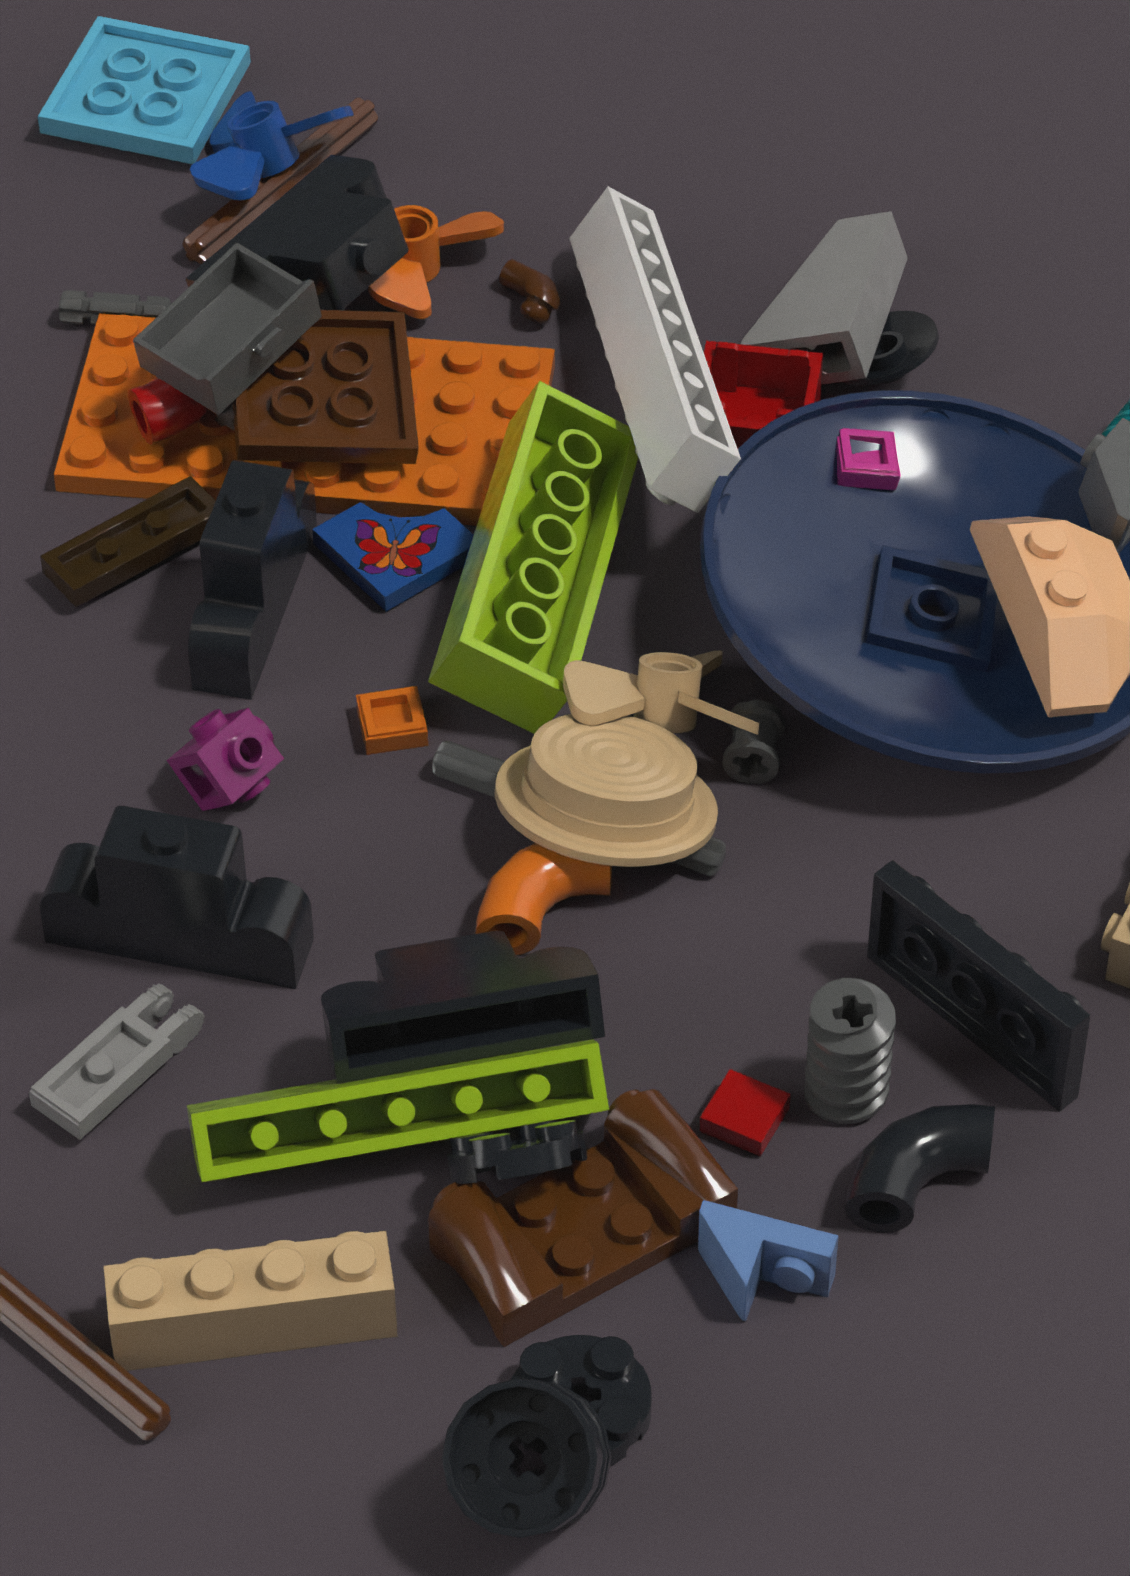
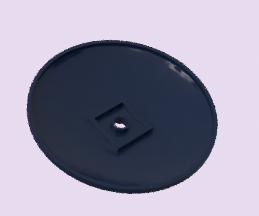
M881 390L851 393L823 399L799 407L773 420L754 433L738 448L741 460L729 475L718 477L712 489L702 522L700 541L702 573L712 607L731 643L752 670L778 695L818 724L856 744L890 757L917 765L949 771L983 774L1034 771L1075 762L1107 748L1130 733V675L1118 691L1107 712L1059 717L1047 716L969 530L972 521L1031 516L1066 520L1093 532L1078 493L1087 470L1086 467L1080 464L1085 449L1035 421L982 402L939 393ZM840 429L894 432L901 474L896 490L846 487L837 484V437L840 436ZM850 439L852 454L882 450V444ZM1129 541L1118 555L1130 579ZM931 605L942 610L944 616H932L924 612L920 606Z

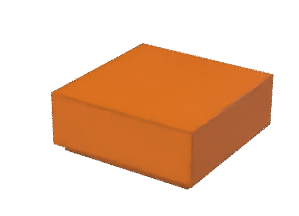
M417 686L356 694V708L367 755L428 746V730Z

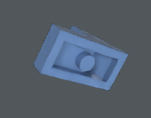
M703 1200L699 1211L698 1252L742 1321L747 1320L760 1280L776 1283L779 1287L790 1292H810L828 1297L836 1273L839 1235Z

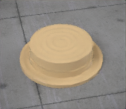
M572 714L548 721L536 731L530 746L514 753L503 763L497 773L494 789L495 800L501 814L522 835L536 844L561 855L602 865L625 867L651 866L685 858L698 851L710 840L716 828L718 817L715 797L706 783L696 774L697 761L686 743L665 728L632 716H625L595 726H588L578 722Z

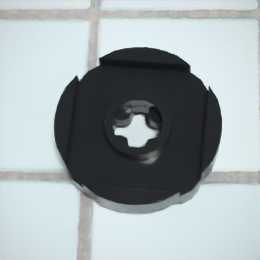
M551 1120L515 1127L517 1137L510 1138V1133L491 1135V1131L450 1138L452 1152L447 1154L451 1183H477L476 1174L491 1171L493 1176H497V1180L564 1168L573 1165L572 1160L585 1161L588 1158L583 1131L577 1130L575 1120L559 1122Z
M570 1335L547 1342L533 1343L524 1349L520 1356V1365L511 1380L535 1379L562 1384L575 1393H587L597 1399L591 1401L590 1404L606 1426L612 1454L610 1466L615 1465L626 1457V1449L634 1444L640 1435L641 1440L643 1439L651 1421V1385L644 1367L634 1358L632 1347L625 1340L614 1336L601 1338L591 1335ZM543 1441L537 1444H529L534 1451L541 1454L547 1449ZM521 1442V1445L527 1450V1444Z

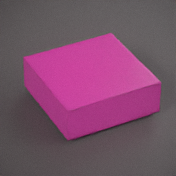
M840 429V436L837 437V484L845 487L896 490L901 474L894 432ZM850 439L882 444V450L852 454Z

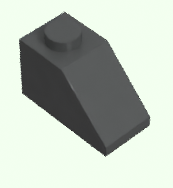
M1124 418L1119 421L1107 436L1098 433L1086 448L1080 464L1086 467L1087 470L1078 491L1092 531L1112 540L1118 554L1130 541V421Z

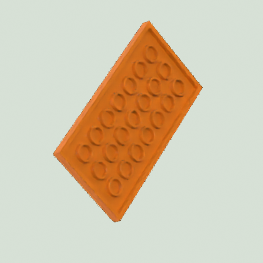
M99 313L54 472L56 491L148 499L191 476L215 500L217 499L232 460H237L235 430L233 431L226 425L221 427L215 420L216 413L208 409L197 423L166 440L149 445L139 431L132 414L128 399L129 389L156 378L155 375L140 367L133 339L156 317ZM407 337L419 446L416 464L289 461L243 462L293 469L294 479L312 482L315 490L316 513L340 514L359 502L378 513L395 517L425 516L445 508L462 525L477 526L508 424L539 381L552 386L555 369V349Z

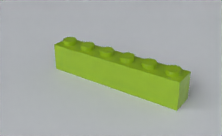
M593 1039L337 1084L336 1079L186 1105L197 1173L201 1182L609 1110L599 1043Z

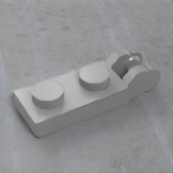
M159 983L157 985L153 984L146 993H142L127 1008L121 1006L39 1079L29 1091L31 1106L81 1140L173 1056V1053H180L188 1046L191 1040L193 1041L195 1036H198V1032L202 1029V1024L205 1022L203 1021L205 1017L203 1012L193 1005H184L182 1009H178L176 1014L170 1016L161 1026L155 1029L154 1027L158 1024V1021L163 1020V1017L172 1008L174 995L164 985Z

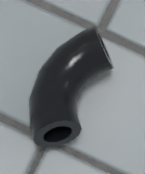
M978 1104L932 1106L891 1122L863 1149L847 1190L845 1203L847 1217L855 1225L874 1232L902 1230L911 1224L914 1218L918 1192L930 1179L949 1172L988 1174L995 1106Z

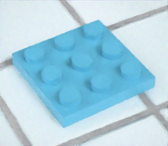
M98 16L38 115L40 133L169 159L171 161L194 164L251 63L250 47L248 45Z

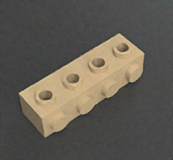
M351 1231L336 1237L299 1242L278 1240L266 1246L226 1251L207 1249L194 1255L162 1259L142 1257L122 1264L104 1266L108 1322L114 1360L127 1371L398 1337L395 1288L386 1231L371 1233Z

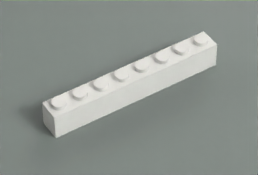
M608 186L569 238L577 261L576 266L580 271L586 289V297L590 302L596 321L595 326L600 333L605 349V357L613 374L615 389L619 393L625 412V420L629 425L634 440L635 452L641 462L646 478V486L652 495L661 502L668 505L679 503L699 513L709 500L718 477L728 476L741 460L654 211Z

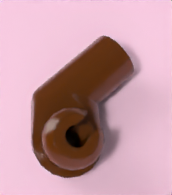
M510 259L505 263L500 272L499 283L527 297L520 306V312L524 317L538 325L547 323L552 310L557 311L560 305V298L554 282L547 275L514 259Z

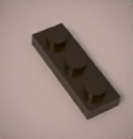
M189 476L40 556L42 573L75 607H78L200 541L216 500Z

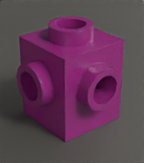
M245 708L228 714H223L220 709H216L199 719L188 730L193 738L166 761L200 809L206 811L233 804L237 800L239 803H243L255 797L271 782L266 774L283 761L284 757L274 745L273 734L264 721L253 715L249 708Z

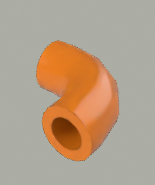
M536 843L521 849L490 878L477 915L475 934L497 930L503 931L516 955L532 951L539 944L544 915L554 904L575 896H610L612 866L570 858Z

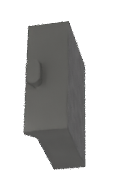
M236 243L133 339L140 367L219 415L322 317L315 284L310 279L302 282L239 243Z

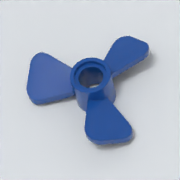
M251 91L245 92L236 99L211 133L210 144L214 154L192 164L190 172L195 183L205 190L233 200L250 199L257 192L260 178L280 173L297 161L300 153L292 137L293 135L352 117L354 113L351 106H345L287 125L277 102L262 101L257 103Z

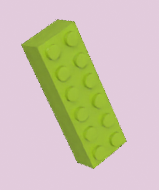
M541 381L536 384L508 424L430 673L429 683L533 734L542 725L552 720L565 705L567 698L563 688L564 668L569 662L582 660L638 460L635 452L636 447L628 425Z

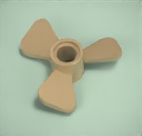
M720 650L692 657L669 652L645 654L639 659L638 675L580 660L569 662L564 668L563 688L570 712L578 722L588 726L604 724L634 714L633 717L654 723L671 733H683L691 731L696 727L697 711L756 735H758L759 731L758 722L699 699L701 678L722 664L723 651Z

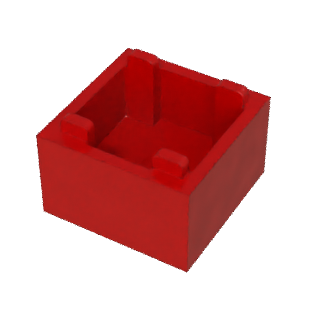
M706 340L704 355L737 449L754 433L773 420L799 407L820 401L823 353Z

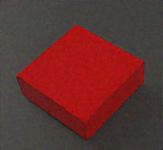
M730 1069L700 1117V1132L761 1157L790 1109L791 1094Z

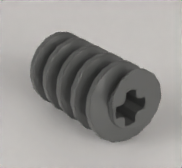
M840 978L827 982L815 992L810 1003L804 1099L811 1112L825 1121L839 1125L857 1124L872 1118L883 1108L889 1095V1080L891 1078L893 1058L892 1047L894 1045V1030L896 1026L895 1008L889 996L875 984L858 978Z

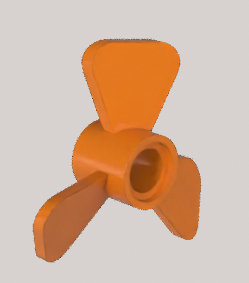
M405 205L394 208L409 251L368 287L370 296L381 305L398 312H404L413 318L426 319L430 317L432 307L427 282L434 279L440 271V246L500 235L504 232V221L491 212L481 211L467 214L438 227L437 216L425 207Z

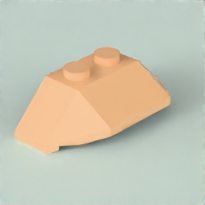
M1027 516L972 521L969 530L1047 716L1059 717L1107 712L1118 691L1130 675V579L1113 541L1060 519Z

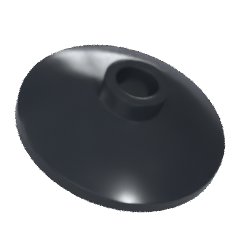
M915 311L889 312L867 378L843 381L841 383L866 386L879 383L886 384L899 380L905 374L920 366L934 352L939 341V333L935 322L929 316Z

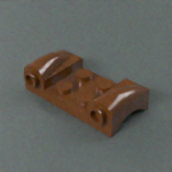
M633 1089L617 1097L609 1107L608 1116L604 1123V1141L586 1150L588 1159L585 1161L572 1160L573 1165L546 1171L497 1198L485 1182L477 1181V1183L466 1184L454 1182L442 1189L434 1199L433 1208L428 1216L430 1250L437 1259L449 1264L464 1279L480 1303L496 1338L503 1347L697 1243L699 1236V1211L703 1200L737 1209L738 1188L726 1175L686 1121L659 1090L650 1089L641 1092Z

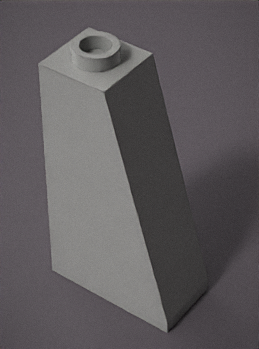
M892 211L838 219L745 335L741 344L823 353L821 384L867 378L908 259Z

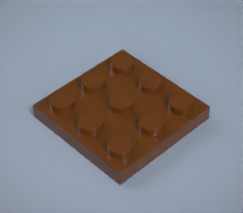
M320 310L322 317L233 401L237 460L416 464L419 446L404 312Z

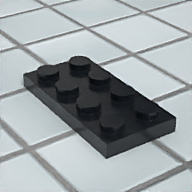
M894 860L874 873L867 958L1059 1112L1077 1099L1091 1016L1084 1010L1081 1003L1073 995L1058 990L1035 972L1031 964L1023 956L1008 951L985 933L982 926L973 917L961 914L939 897L931 885L923 878L911 875Z

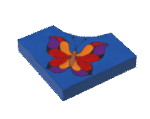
M361 502L312 529L313 544L385 611L390 610L464 567L474 536L445 508L425 516L395 517L378 513Z

